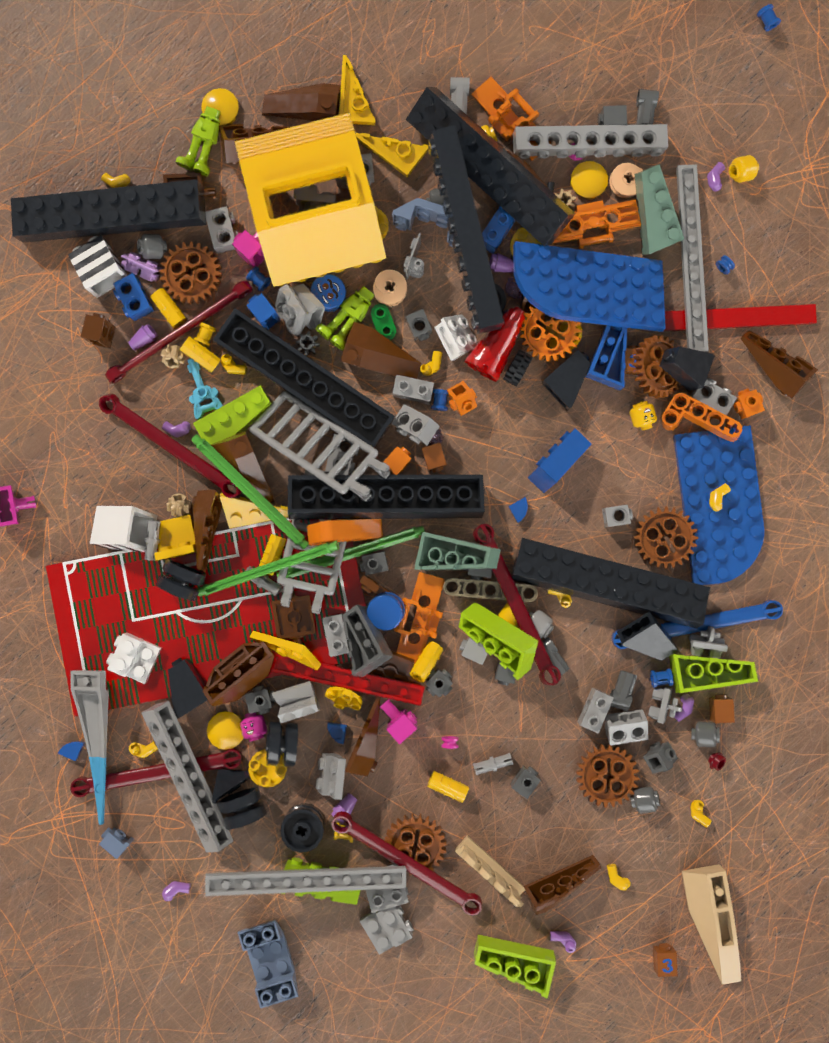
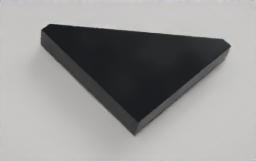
M218 769L212 804H216L217 800L226 794L229 795L241 787L242 783L251 779L249 772Z

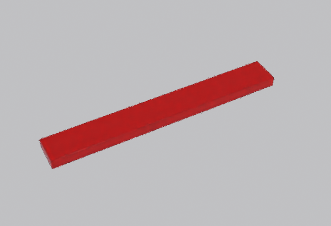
M816 304L706 309L707 329L810 325L817 323ZM685 310L665 311V330L663 332L686 331Z
M276 652L274 653L270 672L419 706L422 704L425 690L423 685L370 673L364 677L352 676V669L321 663L317 671L287 656L283 657Z

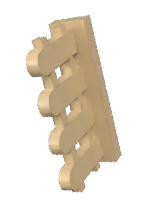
M467 835L455 848V852L516 907L519 906L521 908L524 904L521 901V894L525 890L524 885Z

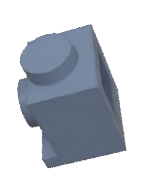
M108 827L101 835L103 840L99 845L114 858L118 859L134 838L128 839L122 830Z

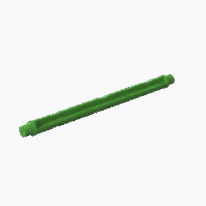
M198 434L191 439L196 448L296 545H299L303 550L309 545L305 536L205 439H202Z
M413 527L347 548L344 551L342 562L418 538V536L422 535V532H425L424 527ZM325 555L306 563L327 567L333 565L335 557ZM288 567L286 578L290 579L311 571Z
M337 541L326 542L323 545L210 584H204L203 587L197 588L199 591L198 596H208L222 589L328 553L330 554L339 549V544Z

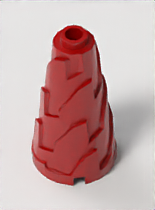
M516 306L510 308L503 315L504 324L501 329L488 332L483 340L478 342L464 362L474 371H479L480 375L497 382L508 362L507 358L516 344L515 340L526 318L524 316L525 312Z

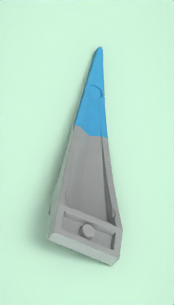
M73 670L71 671V692L81 722L89 756L98 823L102 825L104 824L109 698V690L106 689V671Z

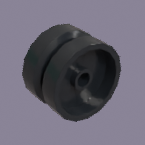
M166 559L162 569L171 576L159 575L155 585L174 596L196 601L199 591L190 584L203 585L206 575L189 566Z
M280 722L269 723L266 737L267 766H277L280 754H282L284 766H295L298 745L297 723H287L284 735H282V725Z
M258 787L241 790L218 801L217 804L220 812L227 814L223 819L227 830L249 825L266 816L265 805L263 803H256L262 797Z
M302 803L295 805L288 811L281 825L280 832L283 842L295 852L303 853L313 850L322 840L326 826L325 817L321 810L313 804Z

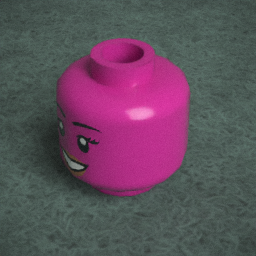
M256 712L245 714V719L240 721L243 738L249 739V742L264 738V734L267 733L264 716L256 715Z

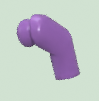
M718 162L707 175L708 185L713 191H719L722 187L719 175L724 171L725 165L721 162Z
M166 421L162 426V430L174 437L187 435L191 429V424L187 421L176 426Z
M687 693L683 694L680 698L681 702H683L682 712L677 711L675 714V719L678 722L690 715L693 710L694 699Z
M178 881L171 882L162 892L163 899L171 901L172 897L178 892L189 894L191 884Z
M550 931V941H560L569 953H573L576 950V941L567 931Z

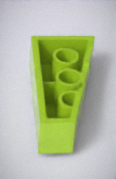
M260 385L193 424L200 437L211 445L246 431L272 403Z
M476 602L461 613L459 628L476 643L480 642L490 656L494 654L501 661L500 665L503 668H509L515 673L513 677L519 680L532 668L538 640Z
M677 654L669 656L675 693L758 682L755 662Z
M300 858L288 859L284 870L332 869L338 867L330 866L327 868L317 862H311L310 864L303 862ZM360 890L295 892L294 895L303 897L304 894L308 893L314 899L321 900L326 899L328 896L334 902L357 905Z
M483 935L477 936L474 949L475 965L496 975H503L507 977V980L522 984L526 989L539 992L541 996L548 999L556 965L554 950Z

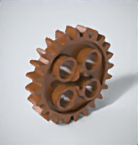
M192 241L189 247H187L185 242L182 243V248L175 245V252L169 249L170 257L164 255L167 262L160 263L165 268L159 270L162 275H165L160 278L162 282H166L162 285L163 288L168 289L167 293L173 295L175 300L180 298V302L183 304L186 299L190 305L193 300L199 304L200 298L206 302L207 294L213 297L211 291H218L215 284H221V281L217 279V277L223 276L218 271L222 269L221 265L217 264L219 259L214 257L215 253L213 251L209 252L207 246L202 249L200 243L196 247ZM194 257H199V261L196 264H191V260ZM177 266H182V270L179 273H174V269ZM202 274H208L206 280L200 281ZM187 282H190V288L184 290L183 285Z
M654 335L644 338V342L639 343L640 347L635 349L638 355H633V358L636 360L635 363H632L636 367L633 373L638 375L635 381L640 380L638 387H644L643 393L649 392V397H668V395H673L674 391L678 390L677 385H681L660 367L665 350L679 347L673 346L674 340L669 341L668 336Z
M665 506L664 512H661V509L658 507L656 514L650 510L651 516L643 515L646 521L638 522L642 527L635 528L637 532H640V535L634 536V538L640 540V542L635 544V546H641L638 553L644 552L643 559L645 560L649 557L650 565L656 561L657 568H659L661 563L664 564L665 569H667L669 563L673 568H675V562L683 565L681 559L689 560L687 553L694 554L691 547H697L695 543H692L693 540L698 539L697 536H693L697 529H691L694 522L688 523L687 520L690 516L687 515L683 518L682 510L676 514L675 507H673L671 512L668 511L667 506ZM667 519H672L675 522V527L672 530H667L664 526V522ZM657 522L661 524L666 534H671L669 540L676 550L675 553L671 551L666 541H661L663 535L656 525ZM654 528L658 531L656 539H649L647 537L649 529ZM677 536H682L685 539V543L681 547H677L674 544V539ZM660 545H665L668 549L665 556L657 554V548Z
M602 743L600 744V749L593 746L592 753L586 750L588 757L581 756L584 762L577 763L581 770L576 771V774L581 776L576 781L577 783H582L578 788L585 790L583 796H589L588 800L590 802L595 800L597 806L603 802L605 808H607L608 803L615 807L616 801L622 805V798L629 801L627 794L634 795L631 788H638L634 781L640 779L634 775L639 772V769L633 768L637 764L635 760L630 761L633 756L631 754L625 756L626 750L624 748L619 752L618 745L612 749V745L609 743L607 748ZM608 758H610L609 767L607 766ZM596 761H603V766L600 769L594 768ZM621 762L622 768L615 771L613 769L615 763ZM609 771L611 776H608L606 780L604 775H607V772ZM601 780V786L593 788L594 781ZM620 782V788L613 790V783ZM606 784L608 786L607 792H605Z
M412 813L410 819L404 815V821L397 818V825L391 823V830L387 829V836L384 838V841L400 851H408L407 855L412 857L415 833L419 829L414 860L434 871V865L440 866L439 860H444L443 854L446 853V847L444 846L447 845V840L444 839L445 832H441V826L435 827L436 820L430 823L429 816L424 820L422 819V814L415 818L414 813ZM410 832L412 835L405 836L403 835V833ZM425 835H428V836H430L431 838L428 839V840H425V839H423L422 837L425 836ZM419 854H426L427 857L422 858Z

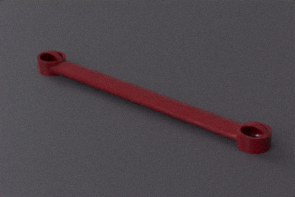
M247 280L238 282L230 294L123 365L110 367L105 373L106 378L110 384L122 380L128 371L199 325L200 322L205 321L236 299L240 300L248 296L253 291L252 286Z
M106 394L99 399V407L104 413H112L221 488L222 493L226 497L234 498L241 494L242 491L221 471L124 406L115 394ZM106 401L113 403L112 410L108 408ZM227 485L234 486L236 494L231 493Z
M481 524L474 529L473 537L476 542L499 549L494 540V529L489 524ZM479 528L483 530L486 536V541L481 540L479 538ZM500 553L497 569L492 570L520 630L538 640L534 660L540 671V681L548 686L556 685L561 679V673L557 667L553 666ZM546 670L552 677V683L547 682L545 679Z
M233 748L228 749L226 752L196 757L195 759L201 772L221 768H237L241 764L243 756L238 749ZM229 752H235L238 755L237 757L226 759V754ZM239 760V762L235 765L228 764V762H234ZM165 763L106 774L105 790L168 779L171 776ZM85 776L76 778L70 785L71 793L76 797H84L88 793L95 792L93 778ZM78 780L86 783V785L75 787ZM87 789L85 793L78 792L79 790Z
M340 811L334 815L332 828L335 832L340 834L346 833L395 865L405 866L408 873L461 905L466 914L474 916L481 912L482 899L479 895L475 893L468 894L352 820L349 813ZM340 818L346 822L347 826H339L335 820ZM472 901L477 907L470 908L465 903Z

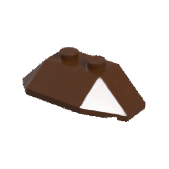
M265 642L243 643L213 668L207 685L203 689V693L211 706L239 700L268 676L274 655Z

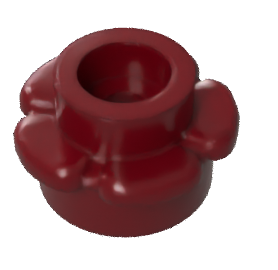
M713 753L709 757L710 768L719 771L724 767L726 758L722 753Z

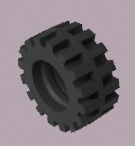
M519 349L503 380L517 386L533 356Z

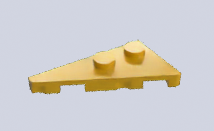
M343 55L339 115L350 112L353 124L375 125V118L369 108L358 78H356L352 64L347 55Z
M356 133V138L360 143L407 178L428 151V145L426 144L422 146L411 144L410 141H399L398 139L383 136L378 138L367 133Z
M220 493V500L229 529L271 521L251 500L244 497L228 498L223 493ZM274 506L285 518L288 517V507Z
M253 631L250 635L252 640L258 643L265 642L268 648L275 650L276 653L283 657L287 656L317 671L321 665L304 645Z

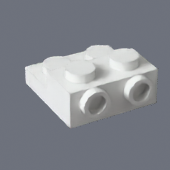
M123 633L122 636L119 635L114 643V646L117 647L114 654L111 653L106 661V664L109 665L107 670L146 684L162 648L132 634Z

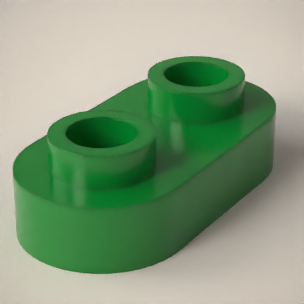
M384 304L375 305L371 310V318L375 329L392 341L396 336V327L390 311ZM379 310L384 312L382 316L377 315ZM389 328L390 333L385 334L383 330Z

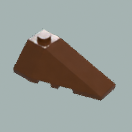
M320 83L264 95L262 115L310 121L337 116L341 85Z
M244 124L220 125L219 134L226 163H240L235 141L290 127L272 126L270 129L261 127V125H255L251 129L244 128Z
M245 431L211 444L270 503L274 502Z

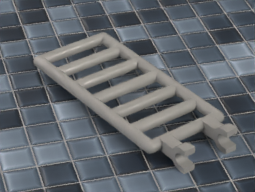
M283 391L249 428L252 434L341 494L347 493L350 489L367 502L371 497V494H369L370 489L356 482L368 467L377 471L385 479L390 474L388 470L390 467L375 459L379 454L375 448L287 391ZM285 400L294 404L268 434L259 429ZM300 409L308 414L283 444L274 439ZM314 419L321 422L323 425L297 454L289 449ZM329 429L338 433L313 464L304 459ZM344 439L353 443L351 448L328 474L319 470L321 465ZM359 449L367 452L369 455L343 485L334 480Z
M305 470L304 475H313L307 470ZM301 519L292 520V525L297 530L307 532V525L309 524L300 523ZM288 537L283 558L291 556L293 548L303 549ZM338 542V550L325 554L335 557L332 568L306 562L290 566L329 575L328 587L286 578L288 567L279 570L277 582L278 584L285 585L280 602L281 606L289 607L293 588L316 592L311 611L312 613L320 614L324 594L333 595L335 592L346 542ZM308 545L304 551L317 547V545Z

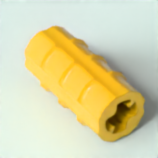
M164 288L158 289L151 295L152 301L173 329L180 327L187 321Z
M190 336L179 349L211 373L221 360Z
M271 534L259 566L279 560L287 539Z
M429 641L422 654L418 657L417 662L413 665L414 667L409 673L410 676L418 682H425L431 670L435 667L437 660L440 659L443 648L439 644Z
M436 771L432 772L427 787L435 790V792L437 791L461 803L465 800L469 790V786Z

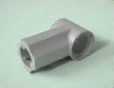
M451 77V101L467 115V96H469L470 78Z

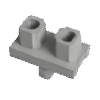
M708 626L707 631H700V635L689 634L692 655L702 656L703 649L705 648L709 649V657L720 659L722 652H727L728 646L725 645V640L720 638V633H715L712 626Z
M654 688L652 699L660 700L662 703L661 708L650 706L648 716L658 720L657 722L661 724L666 722L668 709H670L669 717L675 718L676 711L682 712V707L677 706L679 699L673 698L672 704H670L673 690L671 688Z

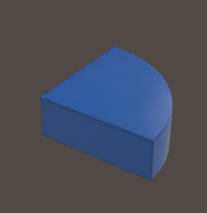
M526 497L508 506L517 523L527 513L528 503Z
M328 722V731L331 737L337 743L344 745L347 724Z
M70 742L64 745L58 754L77 761L85 742Z

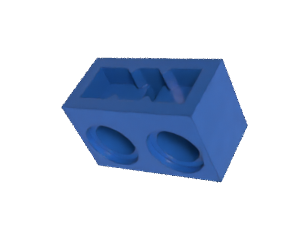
M501 206L482 233L486 250L491 254L496 252L515 223V219Z
M134 273L113 283L115 287L113 292L118 301H122L124 305L122 310L127 318L130 317L136 321L155 311L138 277ZM132 286L131 291L125 294V288ZM140 303V308L133 310L134 304Z
M262 293L259 296L254 295L248 301L249 303L246 306L265 329L269 330L281 320Z

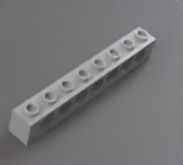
M667 124L515 127L513 132V153L521 159H527L530 156H538V158H548L549 156L566 158L571 155H576L577 158H583L587 155H594L595 157H604L606 155L622 157L631 154L633 157H639L643 154L660 156L668 148ZM605 139L610 140L613 145L607 144ZM624 139H628L631 144H627ZM643 139H647L650 144H646ZM553 140L557 145L552 146L548 141ZM567 140L574 141L575 145H570ZM586 140L593 141L594 145L588 144ZM529 141H535L538 146L531 145Z
M166 701L155 704L141 712L205 851L219 852L233 842L230 832L225 828L223 817L217 804H212V793L170 702Z

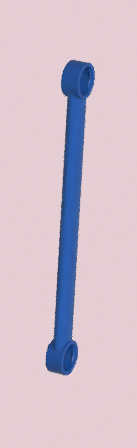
M768 600L759 605L705 615L704 624L697 629L673 622L662 623L661 625L671 637L706 631L708 626L717 629L762 619L775 620L781 617L783 607L777 601ZM770 603L777 605V608L766 609ZM777 612L775 616L767 615V613ZM615 631L612 635L613 645L619 649H626L627 647L616 644L621 641L620 639H615L617 631Z

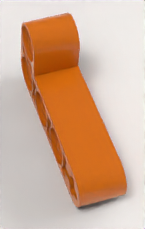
M678 393L672 398L662 416V426L669 431L676 429L681 420L685 418L730 442L736 441L742 432L741 423L684 393ZM682 400L686 405L678 407L675 402ZM699 409L703 414L695 416L692 411ZM672 416L676 419V422L670 424L665 419ZM716 418L720 421V424L714 426L710 423V419ZM726 423V426L724 427V430H721L722 427H723V424ZM732 428L736 429L733 434L729 433Z
M381 519L331 520L307 525L309 546L322 545L333 541H369L384 537Z

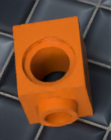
M397 446L383 463L390 467L388 470L392 474L399 475L412 461V458L409 457L411 453L406 448L402 447L400 449Z

